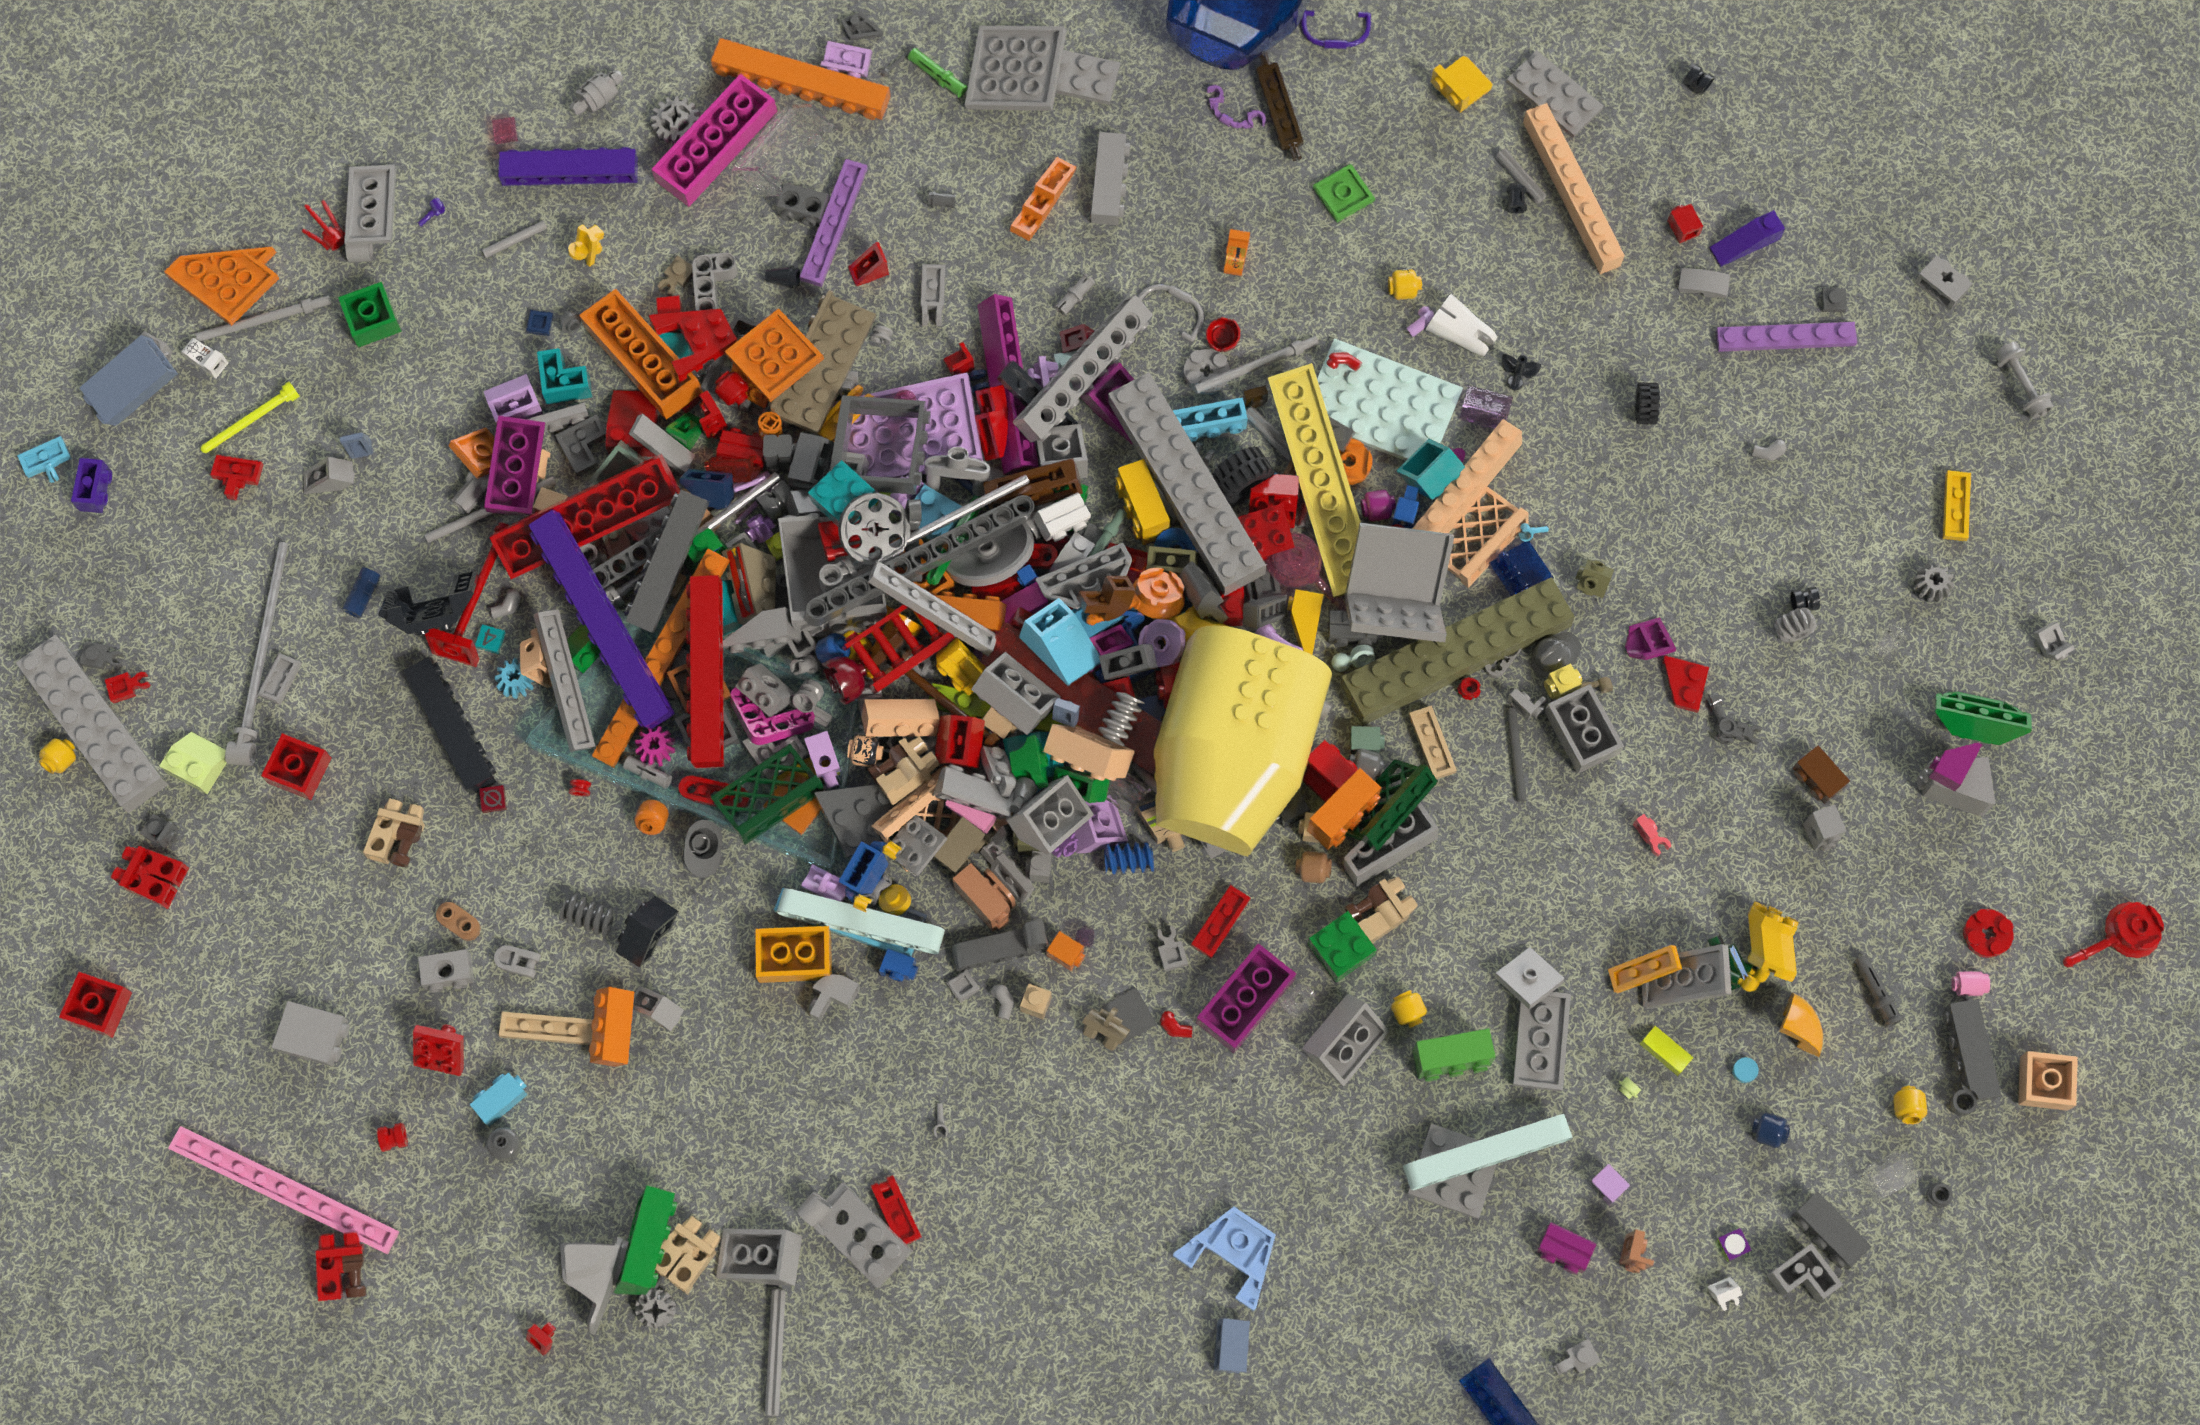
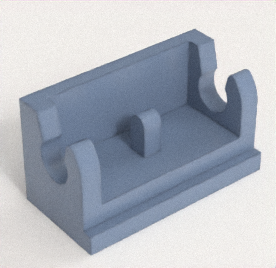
M1224 1318L1217 1320L1214 1371L1246 1373L1250 1321Z

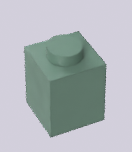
M1351 726L1350 754L1354 755L1358 749H1366L1378 753L1380 749H1384L1385 736L1380 735V727Z

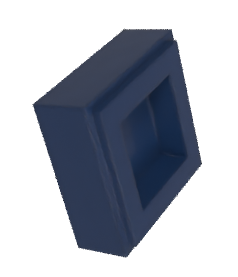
M530 310L526 332L528 334L550 336L554 314L552 312Z

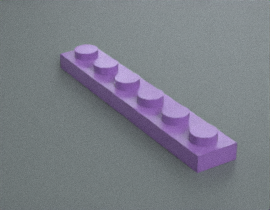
M845 159L802 269L800 281L819 287L823 286L868 170L867 165Z
M1855 322L1717 327L1716 330L1718 352L1856 346L1857 344Z

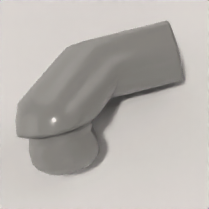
M1779 439L1767 448L1754 445L1751 456L1774 461L1785 453L1786 443Z
M508 590L502 605L490 607L493 619L513 614L516 611L521 600L517 590Z
M995 985L991 989V995L997 998L1001 1004L997 1017L1009 1021L1014 998L1005 985Z

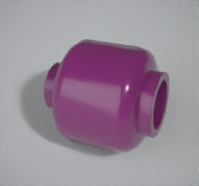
M1384 489L1365 493L1364 498L1360 500L1362 515L1371 522L1391 518L1392 510L1396 509L1394 496H1390L1387 490Z

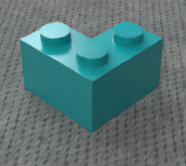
M560 348L537 352L542 394L547 405L593 397L590 375L586 365L565 368V360Z

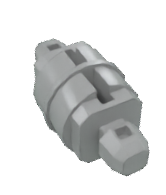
M613 70L607 75L599 72L590 79H587L575 91L577 99L569 107L571 112L577 116L586 110L594 113L603 106H606L618 94L616 86L623 80L621 72Z

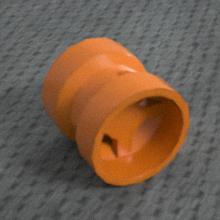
M765 412L759 417V435L762 440L765 435H776L777 437L782 435L781 418L777 413Z

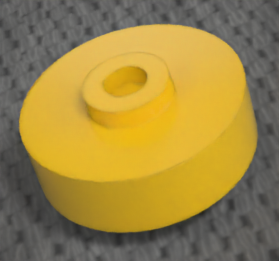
M899 884L891 885L881 892L878 901L879 906L884 913L899 916L909 908L911 895L904 886Z

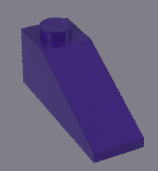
M1775 210L1753 219L1710 247V250L1721 267L1779 241L1785 227Z

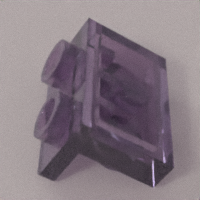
M1468 385L1459 419L1495 429L1503 419L1507 421L1513 397Z

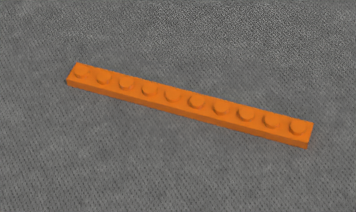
M707 549L693 576L719 575L721 578L730 561L718 553ZM686 588L645 660L659 686L662 684L686 641L687 630H690V622L687 621L686 609L690 607V599H687ZM624 699L592 754V757L612 768H615L639 725L634 717L636 712L633 706H629Z

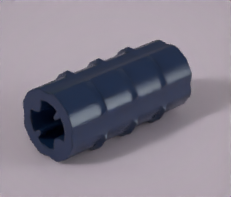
M362 567L353 587H351L342 611L361 619L375 588H377L381 578L380 574Z

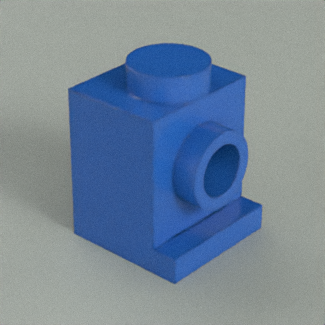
M887 949L879 973L883 977L886 976V973H889L891 979L903 982V979L914 981L919 967L915 966V958Z

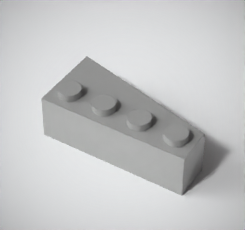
M1420 802L1378 851L1371 849L1368 843L1360 841L1344 857L1343 868L1357 887L1437 840L1439 828Z

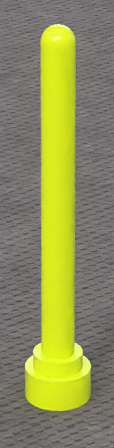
M287 382L281 386L283 389L279 391L278 395L204 443L200 448L201 451L208 453L284 401L289 402L291 400L293 402L300 397L292 384Z

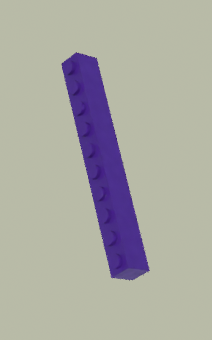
M551 510L529 524L532 530L530 533L531 538L537 545L540 544L544 552L541 553L543 559L548 565L551 564L555 570L553 573L554 578L560 585L563 584L567 591L564 593L566 599L571 605L574 604L578 610L576 613L577 618L583 625L586 624L590 631L588 633L589 639L594 645H598L601 651L599 653L601 660L605 665H609L613 671L611 677L618 686L621 685L625 692L622 694L623 698L629 706H633L636 712L634 717L639 725L652 729L675 715L674 710L561 514Z

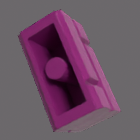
M1550 1222L1536 1252L1541 1254L1540 1258L1551 1264H1554L1555 1261L1564 1265L1563 1269L1577 1275L1578 1272H1585L1596 1243Z

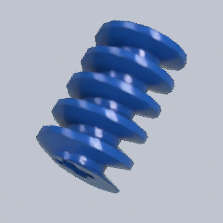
M1135 842L1133 850H1131L1128 843H1125L1123 850H1121L1119 844H1116L1114 851L1111 850L1109 844H1106L1104 850L1106 874L1108 868H1110L1113 875H1116L1118 867H1120L1123 874L1126 873L1127 867H1130L1132 873H1135L1137 866L1140 867L1142 873H1145L1147 865H1149L1151 872H1154L1153 848H1150L1148 842H1144L1142 849L1138 842Z

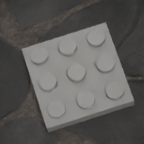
M1431 1123L1419 1160L1479 1140ZM1497 1164L1420 1189L1411 1190L1409 1188L1408 1195L1479 1219Z

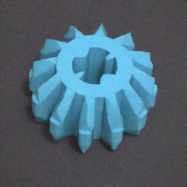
M517 658L512 660V664L504 660L506 667H497V671L500 674L494 678L498 682L497 689L503 691L505 697L512 694V697L517 699L519 692L526 697L525 689L533 690L534 687L531 683L534 681L521 674L520 663ZM519 676V679H518V680H517V679L511 680L512 677H515V678H516V677Z

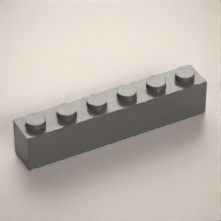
M680 490L679 494H674L670 504L673 507L670 516H665L661 525L664 531L661 538L656 537L652 546V550L655 551L652 559H647L643 567V572H645L643 581H638L633 592L636 594L633 603L629 602L625 610L626 622L655 633L693 543V538L709 505V501L683 490Z

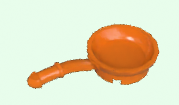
M1149 568L1143 571L1133 584L1136 591L1128 610L1133 607L1140 613L1155 619H1169L1178 615L1185 604L1182 580L1171 571L1169 574L1163 572V568ZM1100 613L1090 614L1086 618L1088 625H1095L1104 621Z

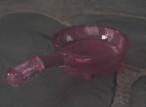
M1291 533L1295 548L1267 556L1268 570L1276 581L1284 586L1294 588L1306 586L1314 582L1320 591L1331 601V604H1334L1341 611H1347L1345 601L1339 596L1334 597L1331 588L1319 577L1322 557L1319 547L1311 538L1305 534Z

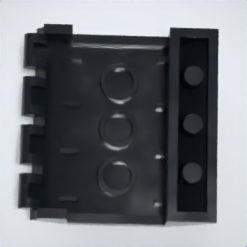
M475 570L455 575L448 596L413 603L409 586L394 589L395 592L388 591L378 616L405 633H415L416 636L429 632V629L437 627L439 630L449 629L457 622L472 598L479 572Z

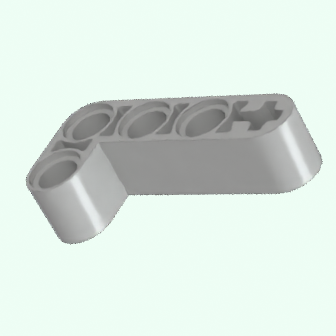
M730 253L700 255L693 260L692 269L696 311L707 308L718 309L716 281L731 280L738 274L735 258ZM727 264L732 265V266H731L730 268H728V269H723V268H722L724 265H727ZM702 267H709L706 271H699ZM703 288H711L708 292H701Z

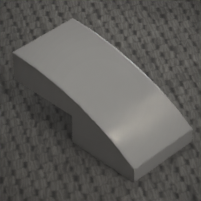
M1682 268L1678 289L1682 293H1703L1704 297L1727 298L1730 275L1709 270Z

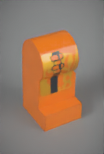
M1230 229L1224 274L1242 276L1250 241V232Z

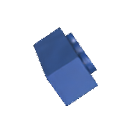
M1030 564L1017 571L1019 575L1017 579L1024 588L1035 583L1036 578L1039 577Z

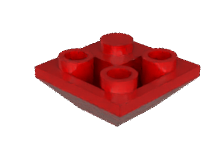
M1275 474L1253 487L1250 495L1249 513L1283 503L1289 527L1294 529L1299 476Z

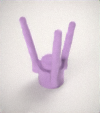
M765 471L753 478L733 484L734 492L751 486L754 488L769 477L770 474L768 471ZM769 487L765 491L771 492V487ZM756 501L735 520L736 524H739L758 506Z

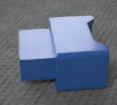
M1407 485L1404 498H1398L1392 525L1398 524L1408 529L1414 527L1419 502H1417L1419 488Z

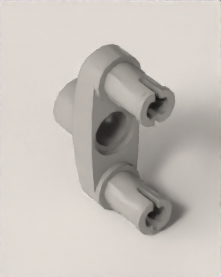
M953 447L948 450L947 455L931 456L925 461L926 485L935 491L939 490L940 476L972 479L973 494L976 496L985 495L983 482H987L990 477V466L984 461L970 458L965 448Z

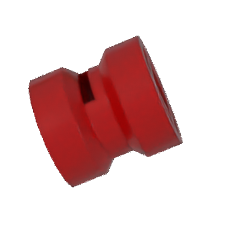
M403 1123L394 1124L391 1128L386 1126L377 1128L378 1142L382 1152L389 1151L392 1147L396 1146L398 1148L408 1146L406 1128Z

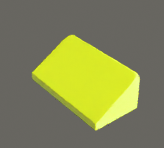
M1656 1026L1640 1043L1643 1048L1677 1076L1694 1058Z

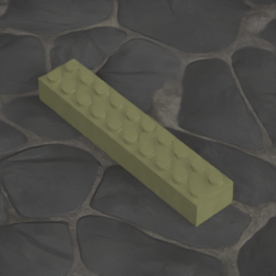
M1551 577L1445 627L1447 633L1445 642L1418 640L1342 676L1341 687L1360 723L1364 726L1485 668L1488 664L1492 665L1494 661L1497 660L1498 662L1504 659L1505 656L1514 654L1519 649H1526L1544 638H1549L1572 627L1575 616Z

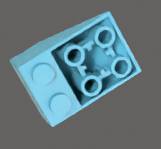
M1060 598L1024 621L1019 638L1067 686L1100 664V655L1077 616Z

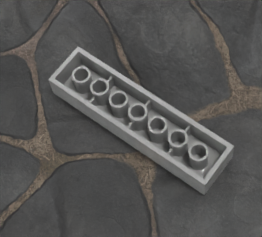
M56 634L16 662L124 810L130 813L169 785L76 658Z

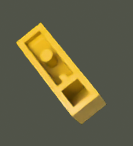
M1296 589L1294 597L1289 596L1287 610L1291 611L1290 619L1299 647L1313 655L1323 594Z

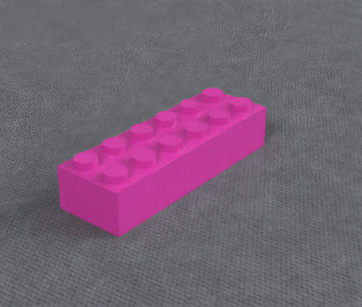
M740 74L651 169L655 182L690 207L777 113L775 99Z

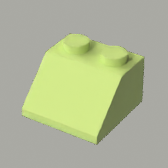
M190 732L171 746L159 766L167 774L208 794L227 764L225 759L226 750Z

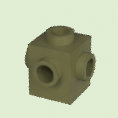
M1588 559L1585 567L1580 566L1575 578L1579 580L1577 589H1580L1586 595H1595L1603 598L1614 569L1607 567L1600 561Z

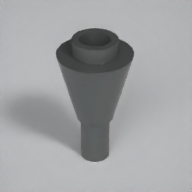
M1026 777L1016 780L1013 803L1010 806V810L1013 813H1018L1021 806L1036 795L1038 789L1033 780Z

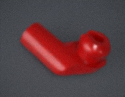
M1171 1011L1162 1013L1160 1023L1169 1036L1192 1038V1026L1179 1025Z

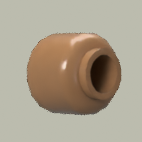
M1305 851L1301 859L1296 860V873L1300 874L1303 882L1324 883L1326 878L1331 876L1332 861L1328 859L1324 852Z

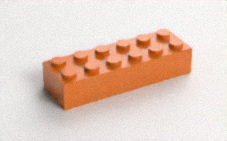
M616 288L579 315L586 331L666 420L703 393L698 379L692 372L687 374V379L679 382L671 363L679 358Z

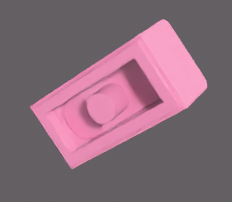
M949 800L945 802L947 808L961 818L967 819L984 834L988 833L997 820L996 816Z

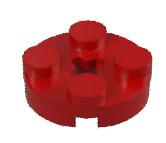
M1980 909L1965 922L1963 936L1969 949L1974 954L1984 958H1993L2003 954L2010 948L2014 938V926L2012 921L1999 911ZM1991 928L1995 936L1990 937L1989 940L1986 939L1985 933L1982 932L1983 929Z

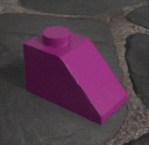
M1977 742L1946 750L1940 757L1935 756L1929 766L1932 770L1929 778L1956 791L1965 779L1982 744Z

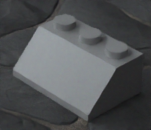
M955 765L941 769L933 793L934 797L992 814L999 820L1010 817L1012 812L1010 806L1013 803L1014 796L1013 790L1010 797L1001 796L997 784L985 781L986 777L977 773H972V776L963 773V768Z
M1066 775L1051 781L1048 787L1041 789L1020 808L1018 813H1013L1006 820L1019 840L1048 855L1094 814L1069 776Z
M1347 994L1302 1047V1050L1317 1066L1344 1087L1390 1031L1366 1002Z

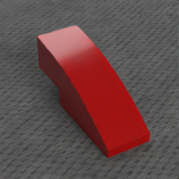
M1004 385L975 391L981 414L975 415L985 461L1004 456L1008 433V409Z

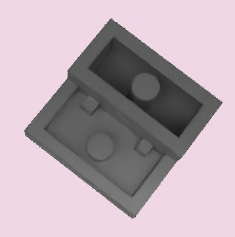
M1191 561L1185 566L1179 577L1184 585L1183 592L1201 619L1208 616L1211 620L1215 618L1222 624L1229 618L1220 606L1224 600L1205 572Z

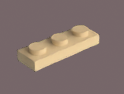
M1432 705L1410 712L1409 718L1426 763L1436 779L1456 773V767Z

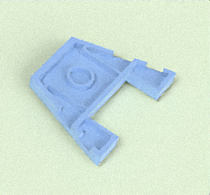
M1233 1207L1200 1234L1192 1238L1187 1244L1174 1252L1172 1257L1192 1269L1205 1248L1249 1276L1235 1299L1254 1312L1276 1234L1236 1207Z

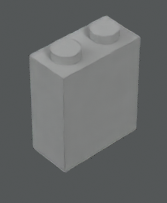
M287 1001L271 1048L279 1053L333 1067L334 1062H338L341 1056L342 1048L340 1044L342 1038H346L349 1033V1020L338 1014Z

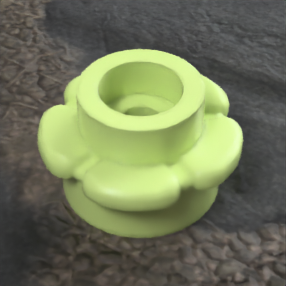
M1628 1077L1622 1082L1619 1081V1084L1622 1085L1619 1090L1629 1099L1632 1096L1638 1098L1637 1094L1641 1089Z

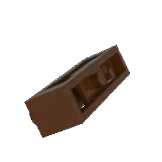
M1074 458L983 482L986 495L1023 475H1026L1029 480L1028 484L987 504L989 510L1021 495L1030 497L1035 507L1067 498L1075 493L1083 494L1080 475ZM1068 485L1070 488L1068 490L1061 491L1058 493H1054V490L1052 489L1056 488L1057 490H1061L1060 486ZM1023 506L1017 507L1019 511L1026 509Z

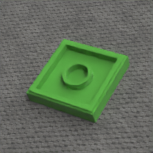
M1352 164L1315 183L1312 187L1337 223L1375 201V197Z

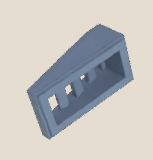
M363 432L340 437V442L350 458L355 459L372 455L371 439Z

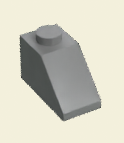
M327 457L303 472L304 494L339 491L352 485L355 477L353 462Z
M641 986L634 993V1012L670 1031L679 1022L684 1010L665 996Z

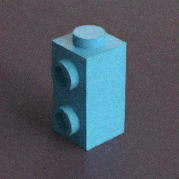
M509 1072L506 1075L501 1074L492 1082L493 1086L487 1091L482 1090L473 1097V1102L470 1106L489 1127L528 1095L524 1091L527 1085L518 1075L513 1077Z

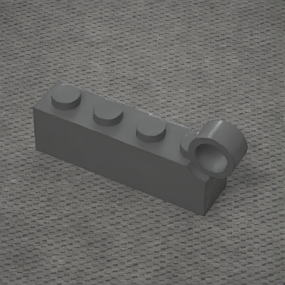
M1979 999L1950 1003L1944 1008L1945 1011L1942 1013L1945 1026H1949L1950 1035L1948 1036L1949 1047L1951 1050H1954L1956 1059H1954V1069L1957 1074H1960L1962 1082L1959 1084V1091L1953 1094L1949 1100L1951 1111L1958 1116H1967L1977 1108L1978 1102L1994 1100L2001 1096ZM1958 1096H1965L1969 1100V1110H1962L1958 1107Z

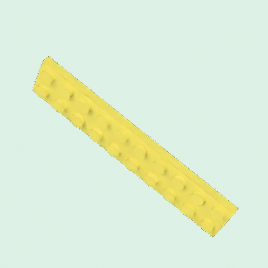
M1311 363L1268 377V381L1296 474L1299 476L1300 487L1334 598H1337L1346 593L1361 521L1317 376Z

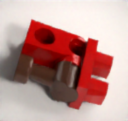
M358 1231L344 1232V1246L336 1247L334 1234L320 1235L319 1248L315 1251L318 1301L337 1300L343 1297L341 1273H348L350 1286L346 1288V1298L367 1295L366 1286L361 1285V1268L365 1262L364 1244L360 1243Z

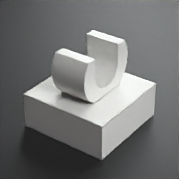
M1731 1277L1707 1286L1710 1295L1724 1311L1727 1310L1725 1303L1729 1300H1732L1736 1306L1739 1305L1738 1297L1742 1295L1740 1286Z

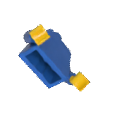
M876 840L870 846L861 841L838 881L847 886L845 895L853 903V907L865 913L867 912L868 903H871L872 900L862 895L871 894L875 890L888 866L885 855L895 860L897 852L902 849L891 840L888 843Z

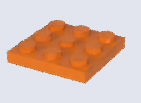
M779 308L725 351L726 356L770 403L824 360L820 351Z

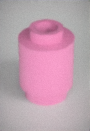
M1981 971L1957 972L1951 980L1952 990L1956 991L1957 996H1983L1984 993H1989L1990 991L1989 975L1983 974Z

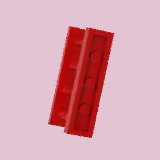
M903 604L858 635L857 632H854L845 638L846 644L842 649L846 651L851 646L874 677L872 678L874 683L869 688L875 695L955 639L953 634L948 632L944 635L942 631H938L932 621L914 611L932 637L930 639L932 643L925 648L923 644L920 645L900 617L899 614L909 608ZM889 620L893 622L912 650L911 654L913 657L907 661L899 657L879 628ZM870 633H872L893 663L891 666L894 670L888 674L880 671L860 642Z

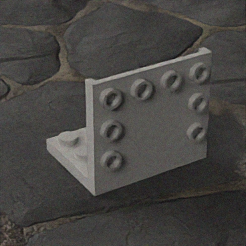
M1360 523L1344 598L1350 631L1445 642L1447 633L1440 609V602L1454 535Z

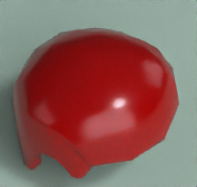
M1217 318L1206 329V341L1215 351L1228 352L1234 349L1240 341L1241 330L1234 319Z

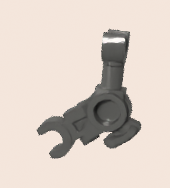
M1719 693L1710 695L1706 699L1710 709L1714 711L1718 719L1716 721V731L1718 733L1715 737L1716 741L1725 745L1734 743L1732 738L1743 741L1745 738L1751 744H1758L1760 742V739L1752 736V731L1760 732L1762 730L1761 726L1752 725L1747 727L1748 723L1735 721L1729 715L1726 716Z

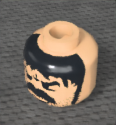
M856 735L854 740L850 739L847 757L851 759L854 765L871 767L876 765L877 760H882L884 746L879 745L877 737Z

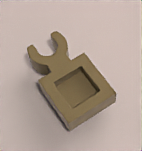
M677 255L665 270L664 275L668 278L659 282L658 290L661 291L665 286H669L671 288L667 295L669 297L673 296L676 292L675 287L677 284L684 287L693 276L692 265Z

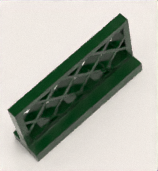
M789 744L711 796V800L736 831L743 844L746 845L815 798L813 794L823 792L824 788L818 776L813 774L796 750ZM789 753L794 757L793 766L780 765L781 759ZM765 769H775L773 780L761 778L762 771ZM779 770L792 771L790 782L777 780ZM796 772L806 773L809 777L803 783L794 782ZM746 782L755 783L753 793L740 792L742 785ZM759 783L772 785L770 795L757 794ZM776 785L788 787L787 794L782 797L774 796ZM726 795L735 796L733 806L722 805L719 800ZM739 797L752 798L750 809L737 807ZM756 799L768 800L767 807L763 810L754 809ZM736 812L747 813V821L738 826L734 821Z
M1394 759L1381 774L1380 778H1377L1375 781L1381 788L1386 786V789L1380 791L1379 794L1380 799L1386 797V801L1379 803L1370 814L1365 812L1363 817L1371 815V818L1362 821L1353 831L1349 828L1345 835L1368 843L1371 849L1378 851L1438 783V780L1427 765L1420 764L1417 767ZM1398 768L1401 769L1400 773L1392 775ZM1401 780V784L1392 787V783Z

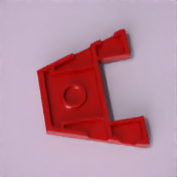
M722 309L649 315L650 323L657 335L680 329L693 354L671 362L679 382L687 379V374L690 372L701 370L704 363L711 359L715 361L724 355L725 351L737 342V338Z

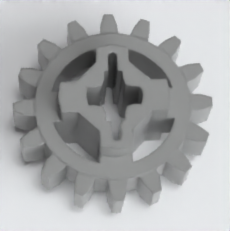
M678 96L675 97L674 101H671L669 97L666 98V104L659 102L660 109L654 108L655 116H651L654 132L657 133L659 139L664 137L665 143L673 140L675 144L700 116L693 102L688 104L687 98L679 101Z

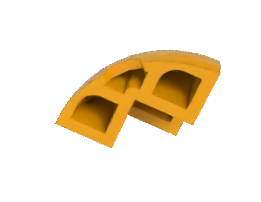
M1792 993L1783 1015L1785 1018L1779 1032L1799 1040L1797 1048L1820 1057L1823 1046V1030L1819 1017L1806 1000Z

